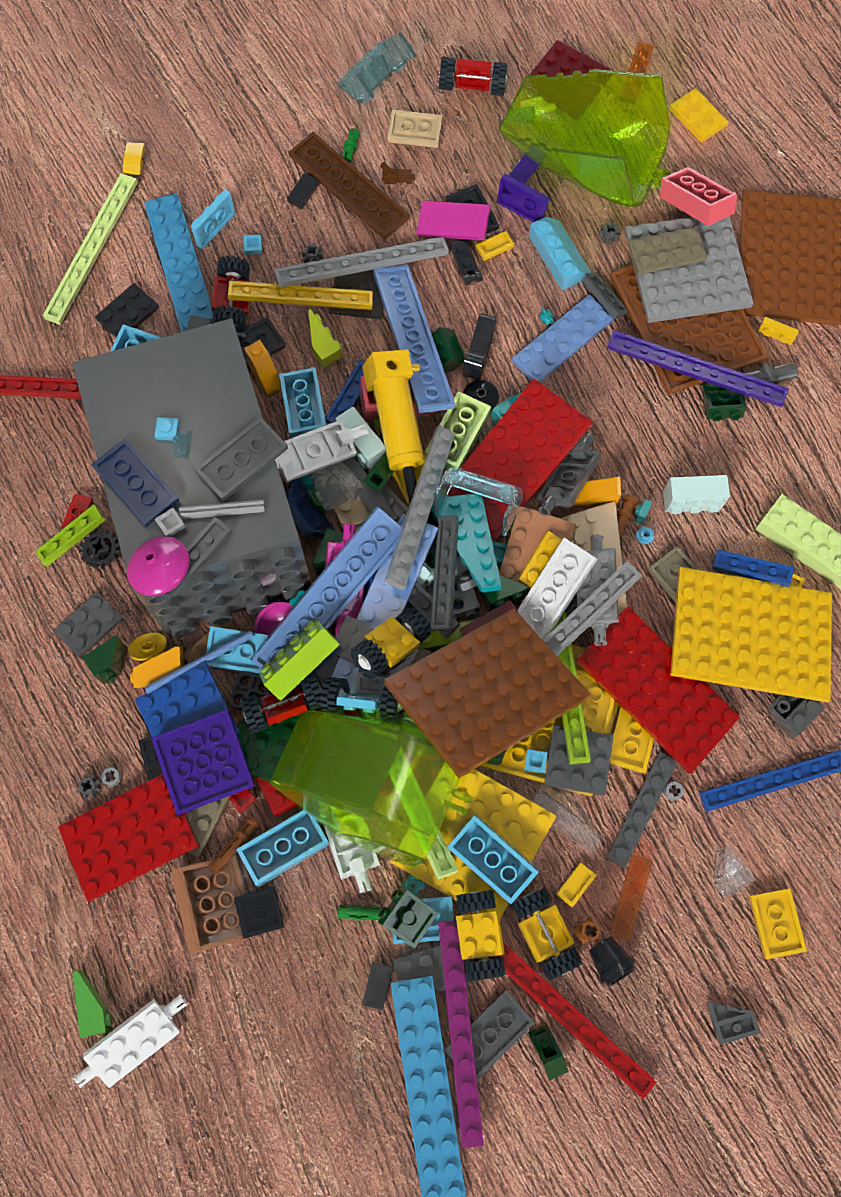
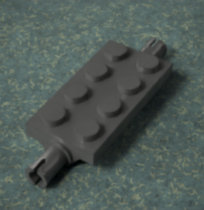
M592 433L584 434L580 443H577L574 449L570 451L536 498L538 505H541L539 507L541 515L549 516L554 506H573L601 458L600 451L590 449L592 442L595 440V436Z

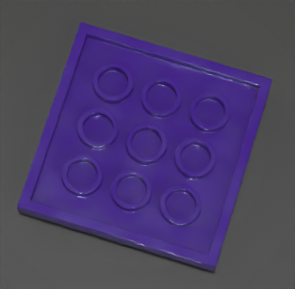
M228 709L151 738L177 815L255 787Z

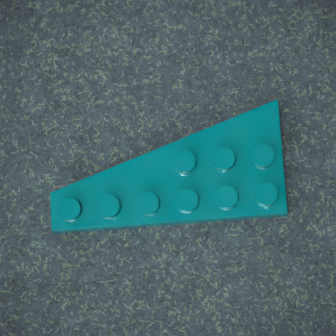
M474 493L435 498L430 511L436 522H438V517L453 515L459 517L457 553L461 557L462 563L470 571V575L480 591L501 590L502 585L482 494Z

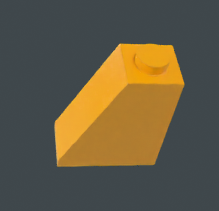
M261 340L244 348L249 368L266 395L269 397L281 390L280 378L270 354Z
M621 477L587 481L570 508H594L614 501L617 505L621 496Z
M176 646L134 667L133 672L130 673V681L133 683V687H146L183 667V646Z

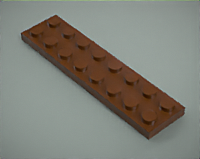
M314 132L288 152L290 158L307 173L318 179L323 187L384 240L409 220V214Z

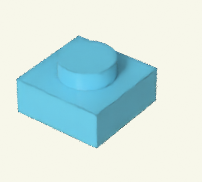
M261 235L244 236L245 255L263 254Z
M157 417L155 439L177 441L179 419Z
M527 749L524 770L544 774L548 752Z

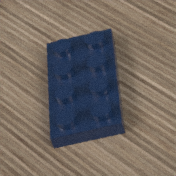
M125 438L91 464L145 527L149 526L155 521V518L168 511L180 501Z

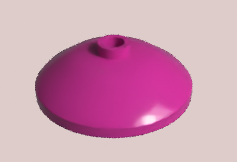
M160 536L146 541L135 550L128 562L127 578L130 585L138 593L145 596H158L173 590L187 574L190 564L189 552L181 541L173 537Z
M275 602L266 606L255 620L254 633L270 635L294 606H291L288 602Z

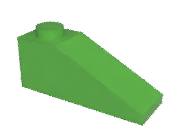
M73 971L80 1038L110 1032L113 1019L111 1013L109 1014L108 1008L84 971Z

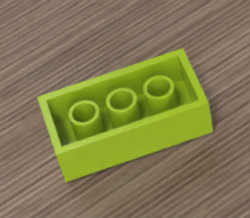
M318 619L314 622L310 621L300 635H295L285 649L282 648L276 653L275 659L271 663L267 662L260 669L259 675L263 684L280 701L340 645Z

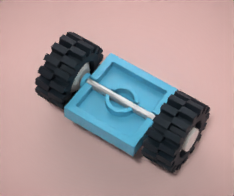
M327 677L324 680L325 683L322 684L323 689L320 692L322 693V696H320L322 702L320 706H322L321 709L324 713L341 715L344 713V710H356V708H363L362 711L374 713L375 710H379L382 720L400 722L405 716L404 712L406 711L386 686L381 691L382 696L358 693L348 694L350 688H348L349 683L345 678Z

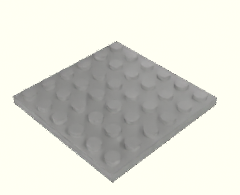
M729 216L709 226L693 217L625 227L628 243L629 240L697 226L707 255L706 260L702 262L637 275L634 267L647 323L751 308L753 306V299Z

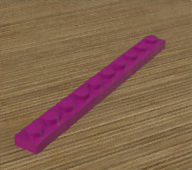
M457 920L438 922L462 1148L484 1146L464 963L461 956Z

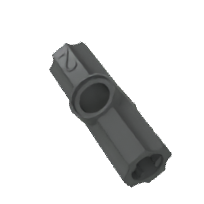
M793 363L776 367L766 365L758 371L746 374L778 385L780 382L796 379L797 367Z

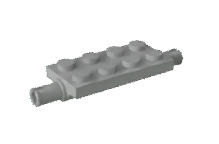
M599 534L596 535V539L594 535L590 536L591 551L586 552L598 560L577 591V608L617 571L615 548L603 549V537ZM618 600L590 625L594 629V645L601 646L600 642H602V645H606V629L608 625L619 622Z

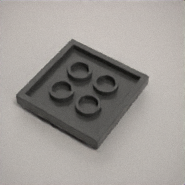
M553 725L544 786L605 796L613 735L586 731L590 763L569 764L563 726Z

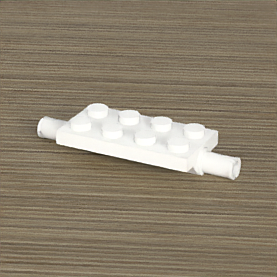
M339 420L286 440L284 442L288 445V449L275 459L277 467L281 470L286 482L354 457L357 452L353 442L357 438L369 435L368 428H365V423L352 429L346 428L342 421Z
M320 800L317 801L341 880L355 876L360 893L366 892L363 884H365L367 891L372 890L367 871L379 867L380 864L364 816Z
M179 994L166 1006L159 1005L153 999L83 1053V1059L89 1065L74 1076L76 1084L80 1083L78 1086L82 1088L91 1079L98 1076L108 1088L113 1086L180 1033L179 1028L172 1019L177 1012L188 1005L186 999L182 998L183 996Z

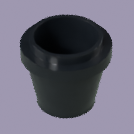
M612 936L599 942L589 950L600 977L598 980L601 985L612 986L636 969L634 966L637 963L635 958L631 957Z

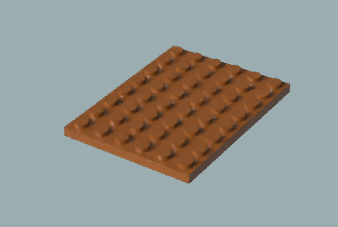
M744 189L741 203L739 253L754 303L751 308L743 309L746 316L841 325V199Z
M633 265L610 273L609 277L622 303L628 309V315L640 339L735 371L760 363L768 358L743 309L647 323ZM653 364L668 396L704 383V381Z
M515 608L388 677L384 681V685L458 778H461L577 707L591 696L588 690Z

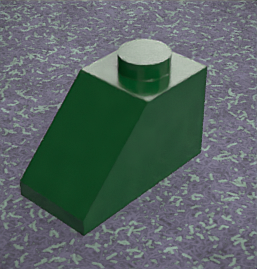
M547 1024L528 1032L549 1081L569 1072L564 1056Z

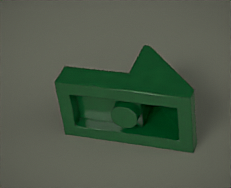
M386 452L364 479V482L377 492L382 489L394 472L389 469Z

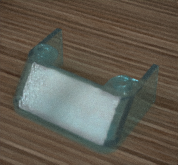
M402 32L376 44L336 83L341 90L356 101L366 104L375 97L373 90L390 73L401 71L405 67V63L414 59L417 55Z
M450 468L446 470L434 492V513H438L451 486L509 504L503 517L502 535L506 536L523 500L522 488L463 468Z

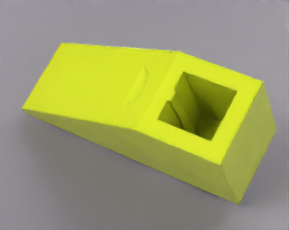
M309 309L313 354L321 366L325 368L341 358L342 347L337 340H333L329 328L322 325L320 316L317 313L314 314Z

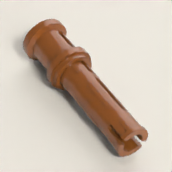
M624 495V502L617 511L619 539L628 521L633 518L635 507L639 505V500L630 495Z
M247 817L245 819L246 822L240 829L234 831V837L208 865L216 874H219L222 868L235 855L236 849L248 843L251 836L261 829L259 824L252 818Z

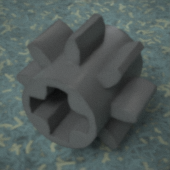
M608 222L606 225L602 224L598 237H602V243L611 245L614 241L618 242L621 230L617 227L618 224Z
M314 243L308 246L305 245V251H301L304 263L324 259L321 246L317 247Z
M93 774L90 778L83 775V780L76 782L79 785V789L76 792L79 794L84 793L83 799H87L88 796L96 799L95 795L98 792H102L99 789L102 781H95L96 776ZM92 785V789H87L86 786Z

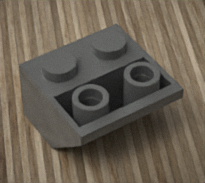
M781 694L768 707L777 726L791 739L800 735L825 708L816 700Z

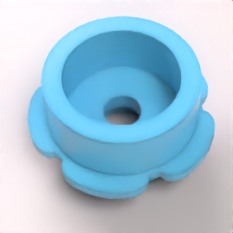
M646 526L640 527L639 531L636 532L638 542L641 544L651 543L654 540V531Z

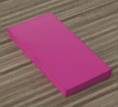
M422 201L416 234L417 236L485 240L491 207L485 204Z

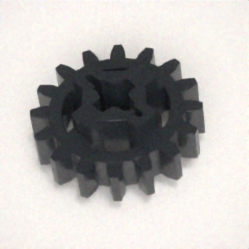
M96 529L95 534L90 532V537L83 538L85 543L79 544L83 548L79 550V553L83 555L81 559L83 562H86L88 567L93 565V568L97 570L100 566L102 570H105V565L111 568L112 561L118 562L116 556H121L120 551H118L120 550L118 537H115L113 532L108 534V531L104 529L101 533L99 529ZM108 540L112 543V547L109 546ZM89 552H91V553H92V557H93V559H92V558H90V556H89Z

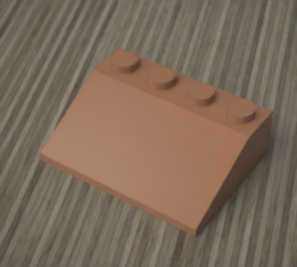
M519 506L499 575L521 583L517 578L545 532L550 531L560 539L566 538L572 542L576 524L551 515L544 516L539 511Z
M236 854L222 868L219 874H216L208 866L213 860L180 867L171 872L190 955L243 939L234 897L244 895L245 890Z

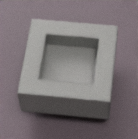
M174 508L155 518V521L166 537H171L186 528Z

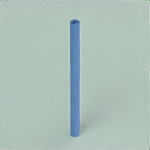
M248 631L147 685L144 687L147 694L199 664L207 663L254 637L252 632Z

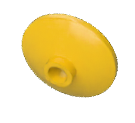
M160 633L143 634L131 642L128 648L129 655L133 659L140 661L152 659L165 650L167 640Z

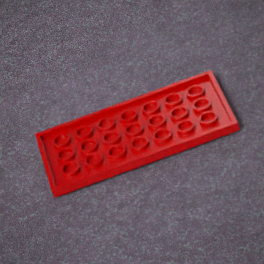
M534 378L443 489L449 496L481 493L490 535L498 540L516 518L519 506L525 507L593 425V421Z
M627 606L619 614V622L611 623L606 629L607 644L602 645V642H600L601 646H596L593 642L579 656L576 662L690 774L737 722L740 716L705 681L671 676L672 649Z

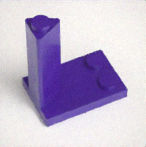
M532 144L508 175L504 173L500 180L496 203L531 222L545 218L550 200L548 196L525 185L546 158L539 146Z

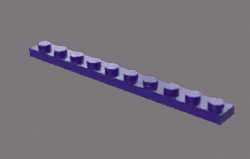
M613 330L607 346L609 350L781 408L789 388Z

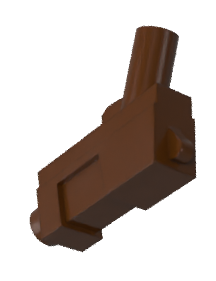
M386 162L380 165L382 168V181L385 184H412V181H415V173H412V169H391Z

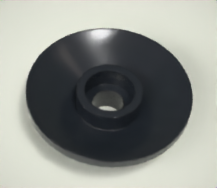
M484 380L473 381L463 391V394L491 406V411L498 404V391L490 382Z

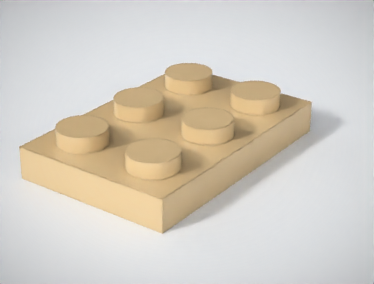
M392 110L388 142L438 148L442 115Z

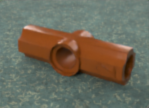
M592 918L576 924L573 928L574 936L582 945L596 940L601 934L599 925Z

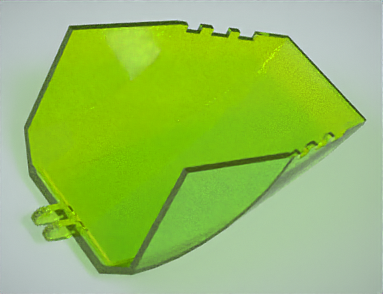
M592 69L587 74H581V71H573V75L564 76L563 73H557V77L548 78L546 74L525 76L499 128V132L518 150L549 172L601 198L633 208L642 206L650 187L660 188L662 178L671 174L669 170L659 168L667 150L670 131L662 75Z
M314 710L305 711L300 715L269 782L287 798L298 804L301 809L312 815L315 820L326 826L336 836L410 869L424 862L437 837L447 809L462 815L467 814V809L451 802L452 797L467 803H471L473 799L471 796L456 790L460 778L456 776L417 725Z

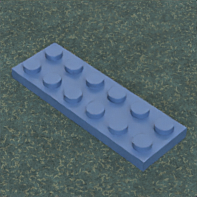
M588 295L515 355L511 362L531 381L535 378L541 382L612 323L614 318L591 295Z

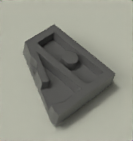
M706 1002L718 1044L722 1045L761 1033L754 1011Z

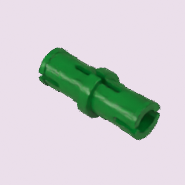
M353 128L349 130L348 138L344 142L342 155L345 160L348 159L349 163L352 162L353 154L357 150V140L360 135L357 129H354V133H352Z
M339 905L338 919H357L359 922L361 920L379 921L380 907Z

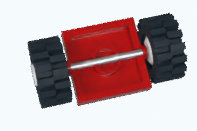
M441 58L439 89L452 91L454 78H456V88L489 91V84L492 80L490 95L504 96L508 63L494 62L493 74H490L491 62L457 58V69L455 70L456 58Z
M226 256V258L222 257L218 260L212 300V323L232 318L237 333L245 329L249 301L228 300L229 281L251 282L249 281V262H246L245 259L241 260V257L235 258V256H232L230 258Z
M314 671L309 673L300 682L303 691H300L299 685H297L281 701L273 693L261 697L262 707H260L255 694L241 699L240 705L251 733L254 734L268 728L264 714L269 725L308 711L304 702L305 696L311 711L322 707L320 706L322 702L320 700V696H322V693H320L321 687L319 682H317Z

